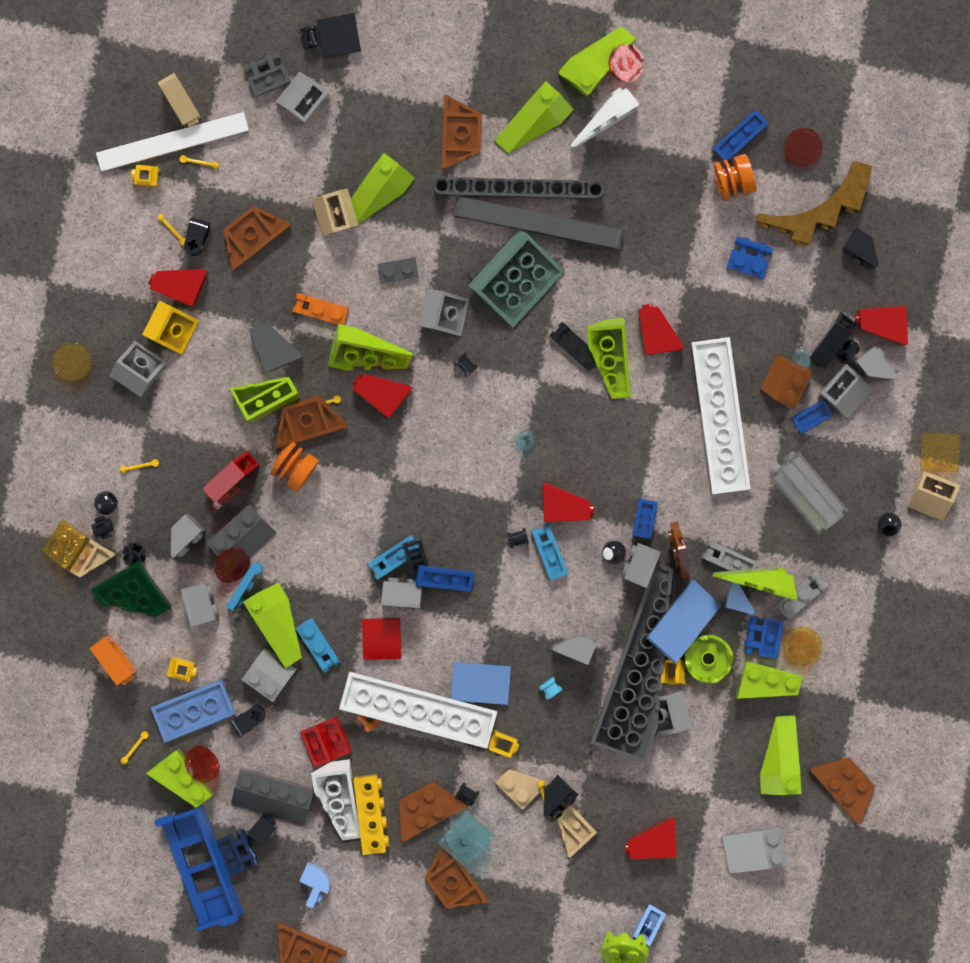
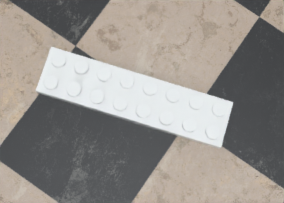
M730 337L692 342L712 494L749 490L751 488Z
M350 671L339 706L340 710L483 748H488L497 715L495 710Z

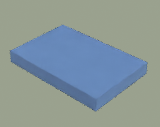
M454 662L451 699L508 705L511 666Z

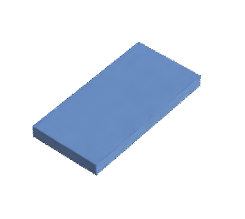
M692 580L646 638L673 663H677L721 607V604L697 582Z
M222 679L151 707L164 743L236 715Z

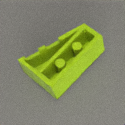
M290 377L230 388L250 425L281 409L282 406L301 398Z
M745 660L735 697L742 699L798 695L803 676Z
M179 748L146 773L196 808L214 794Z

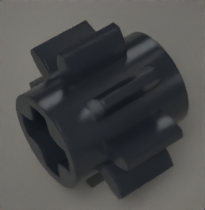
M104 516L95 518V523L91 524L95 537L101 536L102 540L112 537L110 532L115 530L111 519H105Z
M129 543L128 547L125 546L122 554H124L122 559L128 565L138 560L144 563L146 549L139 543Z

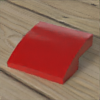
M400 618L362 619L363 660L402 659Z
M338 716L300 731L314 767L352 752Z

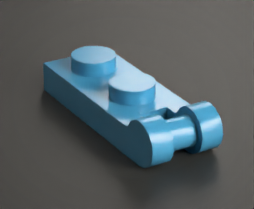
M549 523L541 529L537 530L535 528L531 530L549 579L553 580L568 574ZM547 534L549 540L542 542L540 537Z
M412 535L367 563L369 569L372 568L376 580L406 562L402 544L415 540ZM418 544L408 547V550L419 548ZM420 552L410 554V557L415 556ZM381 561H383V563L386 566V568H384L383 570H381V568L378 565V563Z
M256 562L250 566L227 604V608L233 611L235 608L239 609L245 600L242 596L245 591L250 592L254 585V582H252L254 576L263 570L261 563Z
M313 618L296 627L297 632L324 673L329 671V668L334 664L336 666L341 663ZM328 653L330 659L324 662L322 656Z

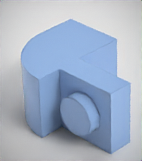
M308 862L299 882L313 887L306 906L313 908L314 904L319 905L323 896L320 891L328 894L330 879L323 868Z

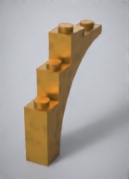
M853 161L839 189L818 207L790 216H772L758 213L755 222L759 223V227L764 229L773 227L777 228V232L788 235L789 232L792 233L790 241H794L793 245L804 247L809 245L816 224L819 225L818 228L829 231L830 228H835L840 208H843L844 212L850 214L860 211L873 166Z

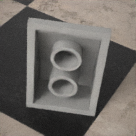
M779 825L722 836L729 874L788 866L781 827Z

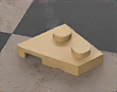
M83 535L63 568L78 577H82L114 557L115 553Z
M508 769L495 782L522 810L541 792L540 787L537 785L541 779L512 769ZM542 780V781H544V783H545V786H544V788H545V787L548 785V782L545 781V780Z
M572 805L568 806L563 811L562 816L557 819L567 854L570 858L597 833Z

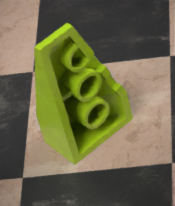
M621 26L571 57L558 74L588 97L636 38Z
M546 81L494 141L509 154L562 124L574 109Z
M383 153L351 197L358 224L403 195L415 180L410 173L385 153Z
M624 318L604 319L587 326L588 347L611 398L631 397Z
M338 324L333 337L328 367L342 370H353V367L364 366L365 370H371L372 366H381L383 369H407L412 358V352L358 328Z
M775 567V570L761 568L713 573L714 577L789 599H797L793 575L786 573L787 569Z
M277 583L245 600V606L284 667L287 668L302 659L290 602L281 585Z
M795 715L775 717L760 772L761 794H801Z

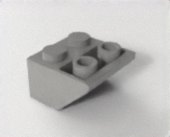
M299 71L276 102L307 125L330 95L328 91L314 80Z
M869 348L852 362L863 378L891 381L899 377L896 374L898 370L892 363L888 364L884 359L886 355L880 348Z
M845 364L819 392V395L848 419L872 392V389L861 376Z
M185 514L171 527V556L173 558L183 557L190 550L188 547L190 544H197L204 537L202 533L205 530L190 514Z

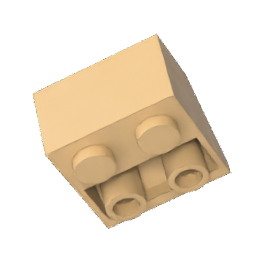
M348 189L338 190L312 199L323 236L358 226Z
M921 471L907 507L944 521L955 501L960 485Z

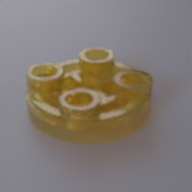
M74 343L65 344L54 354V371L65 381H80L91 370V355L81 345Z
M804 626L796 627L790 630L784 638V653L790 661L796 664L809 665L819 657L822 650V640L813 629Z

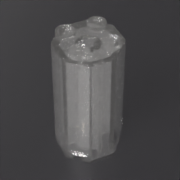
M791 451L782 458L784 462L781 465L779 463L775 464L768 470L770 473L768 477L815 533L820 535L822 534L821 529H829L844 516L841 512L846 513L848 509L800 452L795 453Z

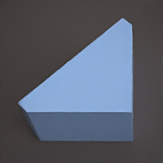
M731 582L724 607L749 614L755 613L740 585Z
M649 904L635 925L632 937L636 939L638 935H644L646 945L649 947L666 914Z

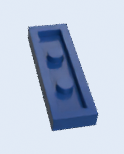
M755 109L713 147V150L722 160L726 159L728 161L769 123Z
M419 565L415 584L417 586L471 592L475 573L467 570Z

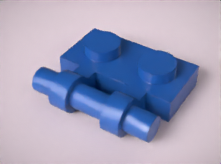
M736 237L734 244L740 245L741 249L740 251L732 249L726 268L763 279L769 261L762 259L764 253L771 255L773 248L766 246L767 244L762 242L759 244L750 241V238ZM747 248L758 251L757 255L747 254Z
M751 616L750 623H747L748 635L747 640L744 642V646H746L745 654L752 655L754 647L759 648L758 656L777 659L783 621L764 618L763 625H758V617ZM756 630L761 631L760 642L754 641Z

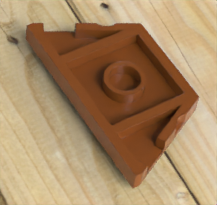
M444 95L442 169H447L481 153L482 113L469 108L448 95Z
M252 206L223 229L231 269L235 271L292 225Z
M320 395L284 405L281 411L276 447H284L290 445L292 441L297 443L347 428V423Z
M677 521L670 523L671 530L668 531L671 550H673L675 566L679 567L681 578L685 580L689 579L687 550Z
M850 757L810 767L809 770L859 825L875 788L870 779Z
M434 781L399 800L401 841L404 842L467 807L466 803L453 796V794L443 789Z
M445 840L427 871L425 879L446 909L487 903L488 899Z
M279 922L280 963H336L347 953V950Z

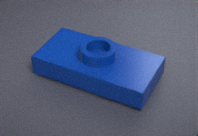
M825 399L793 416L791 420L801 435L834 416Z
M639 498L632 536L651 539L658 502Z

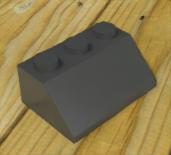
M249 504L206 544L225 564L235 571L276 534V531Z

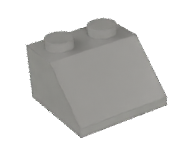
M427 289L419 326L461 336L470 299L444 291Z
M134 341L116 361L110 377L142 397L161 372L166 361L137 341Z
M637 543L636 546L633 545L629 556L632 557L630 563H625L622 570L624 579L647 588L661 552Z
M388 578V581H383L381 605L420 608L422 586L415 584L416 579H407V582H399V578Z
M206 582L181 589L191 627L217 619L216 615H219L217 605L213 604L211 597L214 596L211 585L208 586Z
M583 633L582 636L577 634L553 644L552 650L588 665L597 643L593 641V636Z
M265 647L246 672L242 681L273 702L294 674L296 668L291 665L285 668L278 656Z
M683 690L661 694L658 697L660 710L655 736L679 733L692 728Z

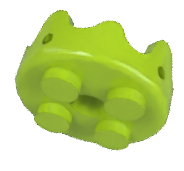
M702 635L697 637L685 651V665L688 672L696 680L705 683H716L730 672L733 652L729 645L720 637ZM706 653H711L714 656L711 664H706L703 661V656Z
M608 931L604 942L601 944L600 955L606 963H647L649 947H647L645 937L642 934L638 935L636 940H632L626 932L619 936H614L612 931Z

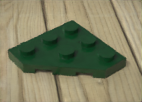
M139 560L97 584L91 590L102 606H114L128 612L148 614L147 616L154 618L171 609L172 606Z

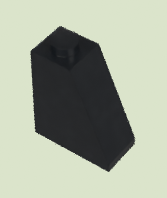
M842 312L839 313L809 357L814 365L824 369L828 366L852 334L855 321Z

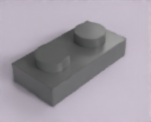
M415 257L378 264L381 283L419 277Z

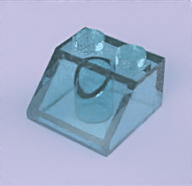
M465 811L448 829L438 844L467 868L487 847L495 835L469 812Z

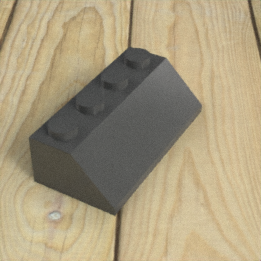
M242 767L236 781L231 804L304 826L313 799L314 788Z

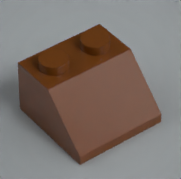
M776 354L760 389L776 401L795 409L811 377V369Z

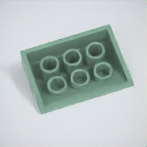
M519 230L468 286L511 327H514L565 271L527 233Z

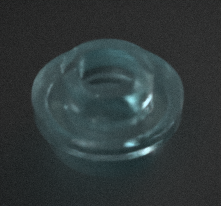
M799 349L794 352L792 361L807 367L811 363L810 353L805 349ZM800 355L805 357L804 362H799L798 357Z
M522 431L516 436L518 448L529 450L533 447L535 439L532 433ZM527 437L529 439L528 444H523L521 439Z

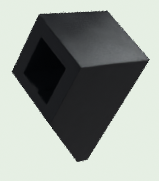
M855 228L842 247L845 250L844 254L851 259L856 257L861 261L860 264L868 270L877 268L878 260L873 238L860 229Z
M559 775L544 789V816L551 822L559 819L563 811L568 806H571L579 795Z

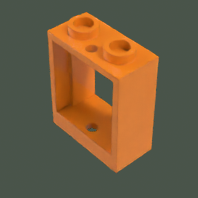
M110 635L102 638L89 648L116 685L122 683L124 686L135 678L133 674L137 671Z

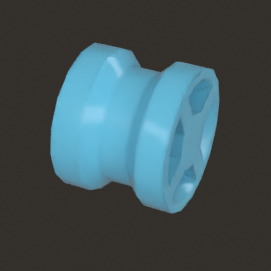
M554 676L538 687L540 691L545 693L547 700L562 690L561 686L555 683L556 679Z

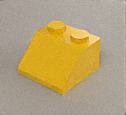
M159 300L142 335L182 355L199 320Z

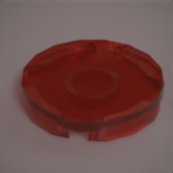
M631 44L618 45L610 53L608 61L609 70L618 81L623 83L635 81L643 72V55L636 46Z
M800 128L791 132L784 144V152L788 161L800 167L815 163L821 156L823 149L822 140L819 135L807 128Z
M239 485L234 486L230 492L220 497L209 510L213 515L237 497L243 491Z
M234 547L229 551L228 549L224 550L213 563L215 576L225 583L241 579L250 568L251 561L248 554L238 547Z
M195 746L186 753L185 767L188 773L191 772L192 777L196 781L209 783L218 776L220 765L217 757L210 749L204 746Z

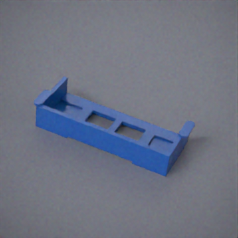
M201 805L176 815L169 814L156 819V827H163L200 925L195 928L196 932L217 924L223 927L237 922L238 917L244 911L226 869L204 806ZM205 840L212 860L189 868L182 848ZM215 866L222 885L199 893L192 873Z

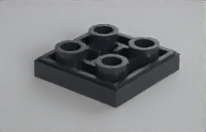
M354 13L317 20L323 58L361 52Z

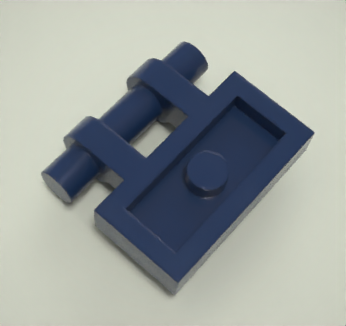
M244 828L237 831L239 836L237 840H234L232 834L216 840L230 877L246 870L244 862L248 860L252 867L259 864L256 858L257 853L253 851L249 842L251 839L249 835H246ZM243 845L246 855L241 856L237 846Z

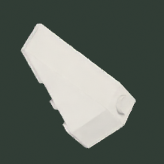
M619 88L611 93L612 97L609 98L570 146L572 150L638 110L639 103L627 88L623 90Z
M350 759L330 762L312 772L314 792L323 804L324 810L330 816L332 824L341 839L361 838Z

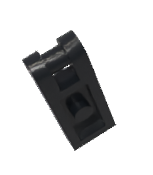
M561 322L558 325L559 328L549 336L589 372L596 362L588 345L565 323ZM564 333L569 336L565 341L560 338Z

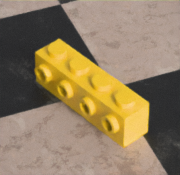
M377 774L354 777L363 855L385 853L386 847H389V837L384 834V828H387L386 816L382 817L381 809H385L384 797L380 798L379 790H382L381 778L378 779Z

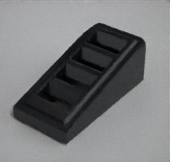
M421 538L402 544L409 574L413 580L416 579L418 569L414 570L413 567L422 564L423 566H429ZM418 544L419 548L408 550V547ZM420 552L419 555L410 557V554ZM421 558L422 560L416 563H412L413 560Z

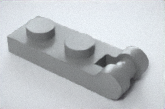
M710 540L707 544L709 547L706 553H703L701 557L730 571L756 569L759 563ZM715 550L720 551L718 559L713 557Z
M814 571L796 587V600L784 597L775 605L787 620L828 586L826 581L821 580L820 574L817 571ZM811 582L817 585L814 590L809 586Z

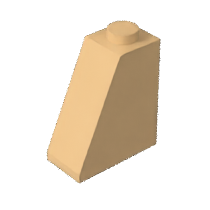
M175 73L157 82L182 125L189 128L197 125L201 116Z

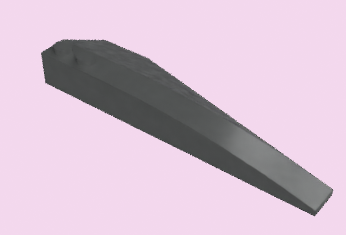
M658 563L655 566L647 588L644 590L589 742L591 745L642 763L646 762L658 728L660 710L658 697L661 696V673H663L665 655L646 637L670 608L673 577L672 568Z

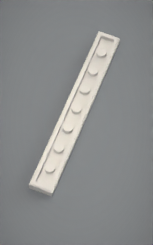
M242 112L190 128L187 127L97 152L96 155L101 172L245 133L249 131L245 114Z

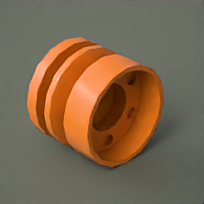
M746 154L733 157L732 167H730L726 159L723 160L724 169H722L720 162L714 163L716 186L725 202L730 200L729 191L734 199L737 198V189L739 188L744 196L757 192L753 170Z
M292 441L275 460L270 475L274 477L280 470L281 474L278 480L281 481L286 476L290 477L286 486L297 493L320 460L310 453L302 459L300 455L303 448L300 447L294 453L293 451L297 444Z

